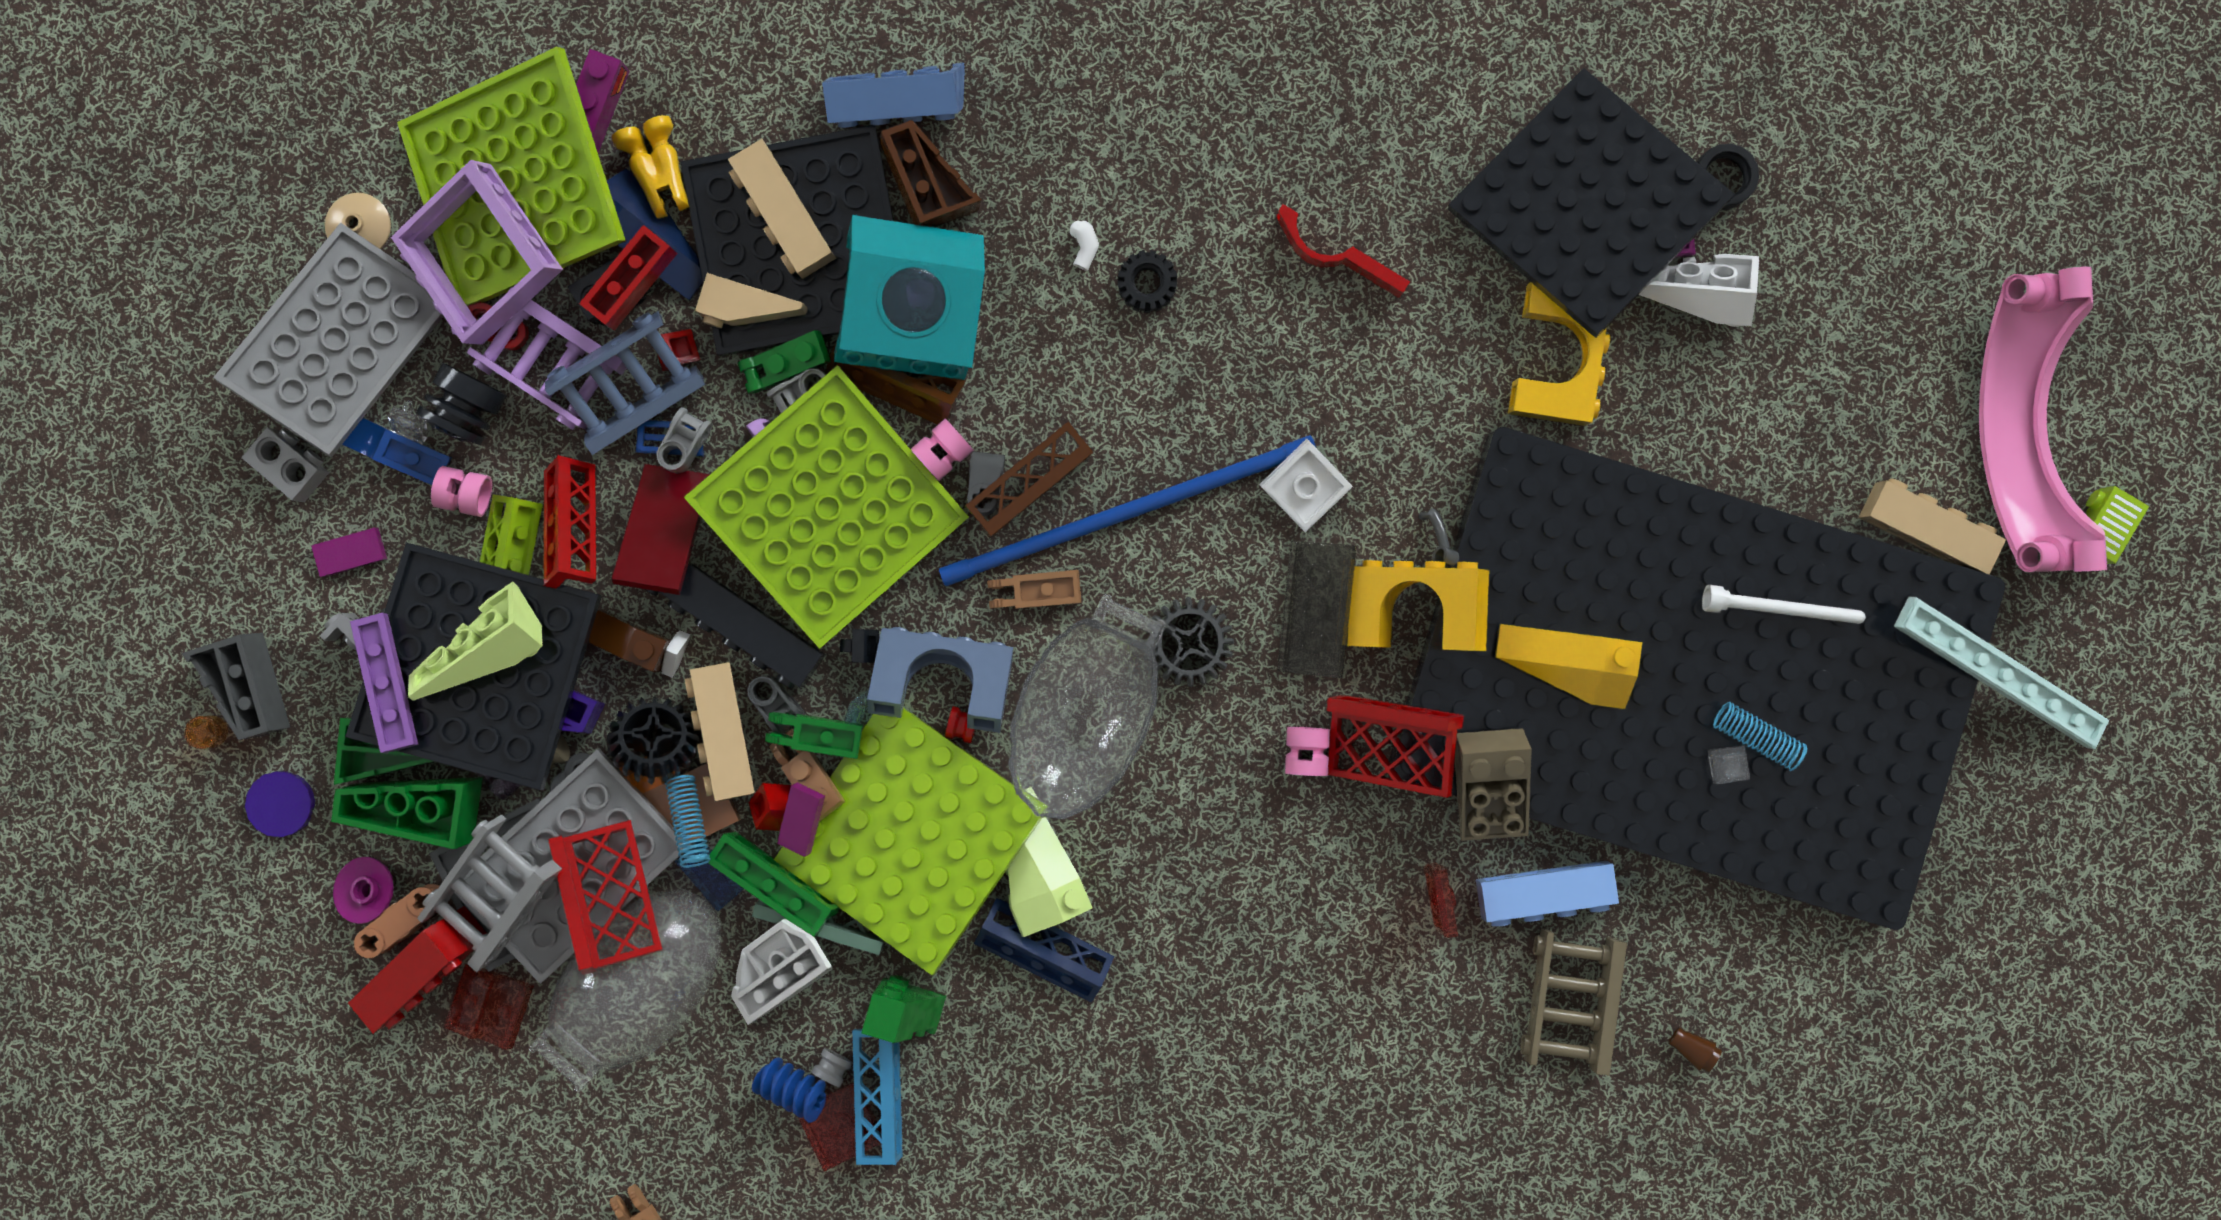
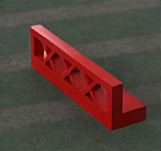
M560 455L544 470V586L555 589L566 579L590 584L596 580L595 464ZM571 470L585 473V484L579 486L571 477ZM574 496L585 506V512L581 515L571 505V498ZM575 524L585 534V541L582 544L571 534V527ZM577 554L585 563L586 571L571 568V556Z

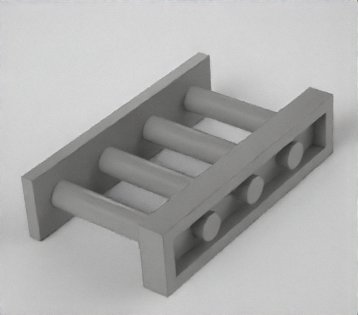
M503 815L496 817L490 822L483 820L475 827L471 833L474 837L439 888L432 891L424 899L422 904L425 908L417 918L423 923L438 913L473 944L472 949L475 953L467 964L476 972L498 957L562 870L553 860L541 867L538 865L532 866L496 833L506 821ZM487 846L491 847L523 876L522 881L525 884L522 888L516 890L480 858ZM471 869L506 899L505 904L508 908L505 912L496 910L464 881V878ZM454 892L490 922L488 926L492 930L489 934L483 935L447 903Z

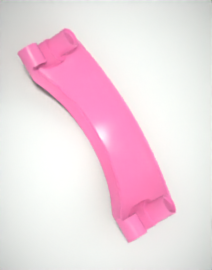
M2091 267L2066 268L2059 270L2058 274H2013L2009 276L2002 285L1986 343L1979 397V433L1983 464L1990 495L2001 528L2017 565L2025 572L2107 570L2105 531L2079 508L2067 492L2053 462L2047 432V403L2053 373L2068 340L2093 308ZM2038 552L2040 553V556H2041V557H2040V561H2038V558H2037Z

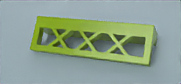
M493 494L480 562L529 575L543 504ZM506 503L504 516L501 518L503 505ZM497 539H498V546H497V550L495 551V545H496V541H497Z

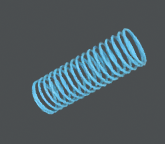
M1725 703L1715 717L1713 724L1715 729L1719 728V731H1723L1724 734L1728 733V736L1733 735V739H1737L1738 742L1742 741V744H1747V747H1752V750L1756 749L1757 752H1761V755L1766 754V758L1770 757L1771 760H1775V763L1780 762V766L1784 765L1785 768H1789V771L1795 770L1807 753L1806 744L1800 743V740H1796L1794 737L1791 738L1790 735H1786L1785 732H1781L1779 729L1777 730L1776 727H1772L1771 724H1767L1765 721L1763 722L1757 716L1753 717V714H1749L1743 708L1739 709V706H1734V703ZM1729 707L1720 724L1717 725L1720 716ZM1731 712V715H1730L1728 721H1727L1726 724L1723 726V728H1721L1722 724L1724 723V721L1727 719L1729 713ZM1736 714V717H1735L1733 723L1731 724V726L1729 727V729L1726 731V728H1727L1729 722L1731 721V719H1732V718L1734 717V715ZM1741 717L1735 730L1731 733L1734 724ZM1745 720V723H1744L1742 729L1740 730V732L1738 733V735L1735 736V734H1736L1738 728L1740 727L1741 723ZM1750 722L1747 731L1745 732L1744 736L1740 739L1742 732L1744 731L1747 724ZM1755 724L1752 733L1750 734L1749 738L1745 741L1747 734ZM1760 727L1759 732L1755 736L1753 742L1749 745V742L1753 737L1755 731ZM1765 729L1763 736L1759 740L1758 744L1754 747V744L1758 739L1759 735ZM1768 732H1770L1763 746L1761 747V749H1759V746L1764 740V737L1767 735ZM1774 735V738L1769 744L1767 750L1763 753V750L1769 742L1770 738ZM1779 737L1777 744L1773 748L1772 752L1768 755V752L1773 746L1775 740ZM1784 739L1783 744H1782V746L1780 747V749L1778 750L1776 756H1775L1774 758H1772V757H1773V754H1774V752L1776 751V749L1778 748L1779 744H1780L1781 741ZM1788 743V746L1783 752L1781 758L1777 761L1778 756L1782 752L1784 746ZM1793 745V748L1788 754L1786 760L1782 763V760L1786 756L1789 748ZM1803 747V752L1799 761L1791 769V765L1795 762L1800 752V749Z
M692 775L676 776L668 779L665 783L667 785L666 790H668L667 795H669V809L672 815L671 820H673L672 825H674V835L677 836L675 840L678 841L676 845L678 846L677 851H679L678 856H680V866L684 868L704 865L711 860L710 855H707L709 850L706 849L708 845L705 844L707 840L704 839L706 835L703 834L705 830L702 829L704 825L701 824L703 819H700L702 814H699L701 809H699L700 804H698L700 800L697 799L699 795L696 794L698 789L695 788L697 784L694 783L696 779ZM683 777H692V778H684V779L676 780V781L671 782L670 784H667L669 781L674 780V779L683 778ZM694 785L686 789L673 790L683 786ZM695 790L691 793L675 795L680 792ZM696 795L692 798L676 800L681 797ZM686 801H695L689 804L677 805ZM688 806H696L690 809L678 810ZM689 811H697L691 814L679 815ZM691 816H699V817L692 818V819L681 820V819H683V818H687V817H691ZM700 821V822L693 823V824L682 825V824H685V823H688V822ZM694 826H701L695 829L683 830ZM702 831L696 834L685 835L691 832ZM703 836L697 839L686 840L693 837ZM704 841V842H702V843H698V844H694V845H687V844L694 843V842ZM696 847H703V848H700V849L689 850V849L696 848ZM698 852H704V853L697 854V855H690V854H694V853H698ZM704 861V862H702V863L693 864V865H683L684 863H695V862Z

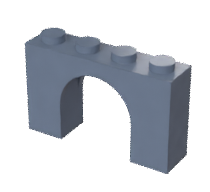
M901 627L882 628L867 697L868 713L901 718L907 687L913 675L925 666L944 663L962 670L972 684L967 714V728L1000 733L1013 662V647H1008L1001 642H975L968 637H957L956 639L942 637L935 632L914 633Z

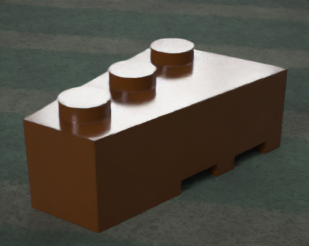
M913 120L881 131L880 146L913 224L937 227L979 210L981 198L975 192L973 193L960 178L961 175L940 155V151Z

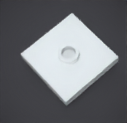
M1308 439L1300 444L1259 484L1304 532L1309 530L1353 487Z

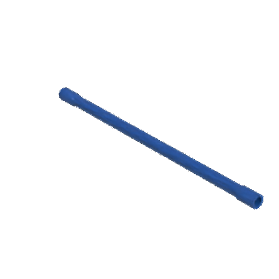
M1311 435L1286 443L1275 450L977 557L963 559L941 567L939 572L945 587L972 578L974 575L1279 466L1306 439L1315 446L1314 440Z

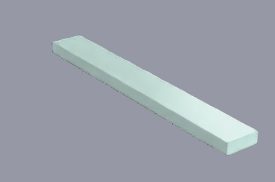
M1908 597L1894 625L1895 628L2084 747L2096 749L2109 722L2107 718L1917 597Z

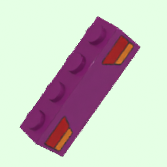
M589 49L576 87L597 152L599 153L630 70L621 60Z

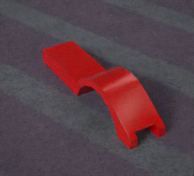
M1282 204L1276 218L1294 252L1305 262L1320 268L1337 267L1344 264L1398 298L1404 293L1410 281L1353 246L1344 253L1331 256L1318 254L1308 248L1299 236L1297 228L1298 213Z

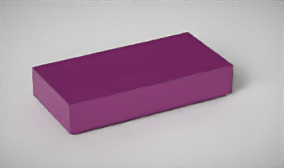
M375 527L311 545L320 577H328L387 560L379 528Z
M798 782L791 786L777 844L804 857L811 854L825 795Z

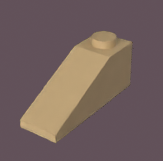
M707 273L695 312L704 317L703 323L722 328L723 323L730 326H738L806 315L808 308L802 302Z

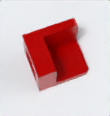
M761 784L748 802L757 830L780 831L792 785Z

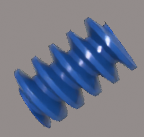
M776 1057L770 1064L762 1067L752 1084L754 1094L761 1095L765 1100H771L776 1106H782L786 1111L793 1112L797 1117L804 1118L808 1123L817 1120L826 1102L825 1081L819 1080L815 1084L814 1075L809 1074L804 1078V1070L797 1069L794 1071V1066L791 1063H786L783 1066V1060L780 1057Z

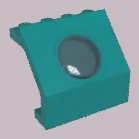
M852 215L846 248L849 249V264L844 306L834 351V362L965 380L968 369L972 368L984 282V235Z

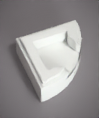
M680 630L675 634L665 649L661 668L662 674L673 678L688 645L690 634Z

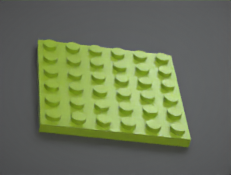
M554 47L397 122L423 205L470 160L492 165L562 268L626 241L564 48ZM477 191L432 233L445 274L467 306L478 302H486L507 293L511 287H514L531 271Z
M838 365L684 497L819 649L969 518Z
M903 707L901 718L873 714L862 730L858 759L844 757L830 776L845 803L818 823L811 854L804 857L782 847L774 860L930 975H935L1048 808Z

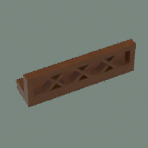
M836 343L829 354L831 362L827 364L825 374H828L838 365L859 390L935 424H939L945 418L949 421L954 403L966 382L962 379L921 374V378H913L904 371L834 362ZM936 384H945L954 389L951 394L937 389Z
M1067 422L967 503L965 507L982 526L981 529L990 539L1089 458L1093 451L1072 425ZM1067 432L1078 445V448L1070 455L1055 454L1056 440ZM1052 444L1051 453L1042 452ZM1036 456L1050 458L1049 472L1044 476L1030 475V463ZM1055 458L1063 459L1054 467ZM1026 465L1025 474L1017 473ZM1011 477L1025 479L1024 492L1018 497L1004 496L1005 482ZM1029 479L1038 480L1028 488ZM1001 486L1000 495L991 494ZM985 498L998 499V514L987 522L975 506ZM1003 500L1012 501L1009 505L1002 509Z

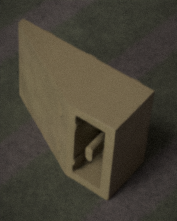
M1523 728L1457 733L1455 771L1461 841L1529 836L1531 747Z

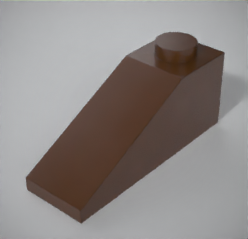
M598 609L588 642L649 671L661 672L665 649L671 640Z

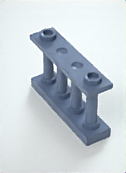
M659 311L652 315L648 312L639 316L633 321L632 324L634 326L571 366L567 368L560 366L547 375L548 380L545 381L546 393L550 396L556 391L561 390L588 427L586 429L587 433L584 434V442L592 455L705 385L703 375L695 365L690 369L683 367L658 332L657 328L664 325ZM643 337L647 338L672 374L670 377L671 381L661 387L659 384L655 385L629 349L630 345ZM616 354L644 392L643 398L634 404L626 402L600 366L601 363ZM587 372L590 373L616 409L614 412L615 416L605 422L602 419L598 420L572 384V381Z

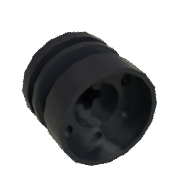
M442 362L432 382L443 390L444 394L442 397L426 393L424 399L437 407L433 411L419 405L416 414L423 417L431 427L454 439L472 442L481 446L484 437L472 430L473 426L475 425L489 431L491 426L480 418L479 415L481 411L497 415L507 395Z

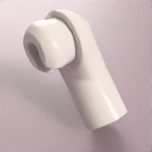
M1075 221L1070 227V234L1077 239L1080 250L1073 265L1088 271L1099 248V242L1093 226L1089 222Z

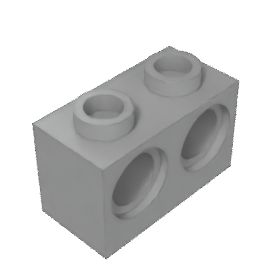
M267 427L241 458L293 501L305 502L330 473L321 466L324 460L309 449L306 451L302 450L296 445L299 439L284 428L276 430ZM278 444L280 454L277 459L273 460L271 451ZM303 465L306 473L304 478L298 481L296 472Z

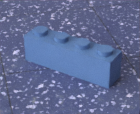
M964 63L952 64L953 68L944 72H939L937 66L923 67V69L914 70V75H907V71L901 69L881 73V77L875 78V73L829 77L822 82L828 123L838 122V127L846 128L857 126L858 121L870 120L871 125H884L890 123L891 118H902L904 123L910 120L919 122L923 120L922 116L935 115V120L954 119L955 114H958L963 109Z

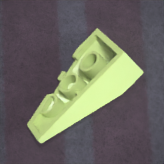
M512 581L488 598L479 607L482 613L469 626L462 623L455 630L457 634L452 639L450 645L446 648L439 646L409 675L408 697L414 701L514 666L526 657H532L543 646L542 625L518 585Z
M1030 788L1023 790V792L1035 799ZM1044 815L1006 870L1010 895H1008L1009 907L1022 937L1063 923L1093 908L1078 873Z

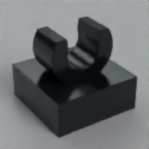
M852 629V639H840V652H852V662L875 663L879 644V630Z

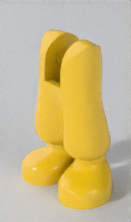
M666 115L653 117L643 123L644 133L652 146L653 152L651 154H648L643 135L637 127L622 128L611 136L615 148L631 155L629 167L641 186L657 219L667 216L665 203L659 193L663 190L670 188L672 198L676 202L679 211L689 207L680 173L677 152L668 143L673 130V123L671 118Z

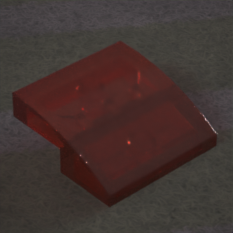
M465 964L444 1028L469 1039H482L505 1050L513 1049L534 986L493 971L488 972L484 968L476 972L468 964Z

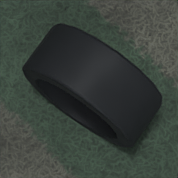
M1732 143L1719 144L1709 149L1697 160V163L1707 170L1713 161L1727 158L1735 162L1742 171V187L1722 210L1732 209L1746 201L1756 190L1759 180L1758 164L1753 155L1744 147Z

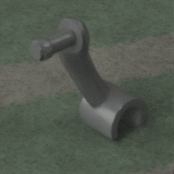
M1431 508L1429 512H1421L1419 519H1429L1431 521L1439 546L1433 552L1432 560L1446 562L1449 565L1457 564L1459 553L1450 548L1445 525L1439 512L1434 508Z

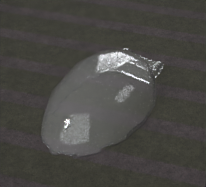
M1104 594L1092 618H1085L1072 624L1049 643L1050 645L1045 649L1039 661H1036L1024 681L1011 722L1010 739H1012L1011 758H1009L1008 762L1016 795H1019L1032 809L1031 812L1036 817L1066 819L1095 806L1125 775L1148 735L1159 698V667L1154 651L1164 631L1165 621L1160 619L1158 621L1152 620L1112 601V596ZM1106 613L1150 633L1148 640L1145 641L1124 629L1103 621Z
M685 889L649 894L663 951L596 969V972L582 975L579 971L574 953L557 980L548 1009L549 1026L535 1040L529 1050L532 1053L537 1051L575 1085L574 1090L577 1093L581 1092L600 1070L621 1069L652 1055L686 1023L707 993L717 962L720 959L722 924L711 906L712 903L709 898L699 896ZM639 899L621 910L637 919L644 908L643 899ZM618 914L608 931L624 940L634 922ZM645 914L642 922L649 925L647 914ZM641 926L637 927L629 940L630 944L639 949L654 945L651 932ZM599 931L594 934L595 940L600 933ZM604 935L597 947L600 960L614 956L621 943ZM625 947L622 953H626L633 950L628 947ZM550 1037L565 1055L588 1070L587 1074H582L546 1040Z

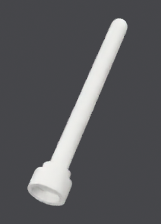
M1707 585L1702 598L1703 610L1720 613L1721 610L1726 611L1729 607L1856 624L1863 623L1866 618L1865 613L1860 610L1733 595L1728 590H1724L1723 586Z

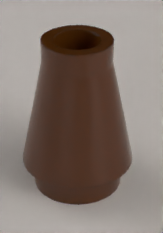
M1680 1027L1675 1030L1668 1042L1698 1071L1703 1069L1707 1073L1713 1069L1722 1053V1050L1716 1047V1042L1687 1032Z

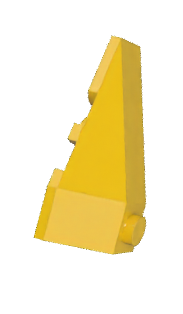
M1499 624L1495 658L1533 675L1588 704L1625 709L1638 677L1643 642Z

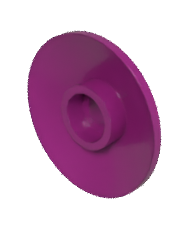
M359 857L348 862L338 873L333 887V900L337 911L347 921L357 924L369 923L381 916L383 911L388 908L393 896V879L389 869L383 862L372 857ZM369 887H371L370 894H368Z

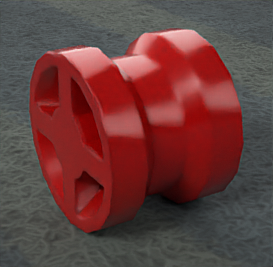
M952 706L945 737L949 739L959 737L964 742L971 744L975 729L967 728L968 713L961 711L959 707Z

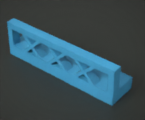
M854 1029L852 1035L856 1165H896L903 1157L899 1042L892 1043L879 1039V1052L871 1059L862 1050V1037L871 1036L861 1034L862 1029ZM878 1058L880 1067L875 1063ZM862 1059L867 1063V1065L863 1069ZM869 1067L880 1076V1086L873 1093L863 1084V1074ZM879 1091H880V1099L876 1096V1094H877ZM863 1093L868 1097L864 1102ZM870 1101L881 1110V1119L874 1126L864 1117V1107ZM880 1124H881V1133L877 1130V1128H878V1126H879ZM864 1127L869 1131L865 1136ZM871 1134L882 1144V1155L865 1156L864 1141Z

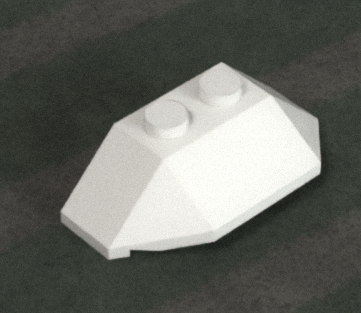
M783 919L742 949L736 973V986L733 987L731 997L749 1025L793 998L833 969L816 939L787 919Z

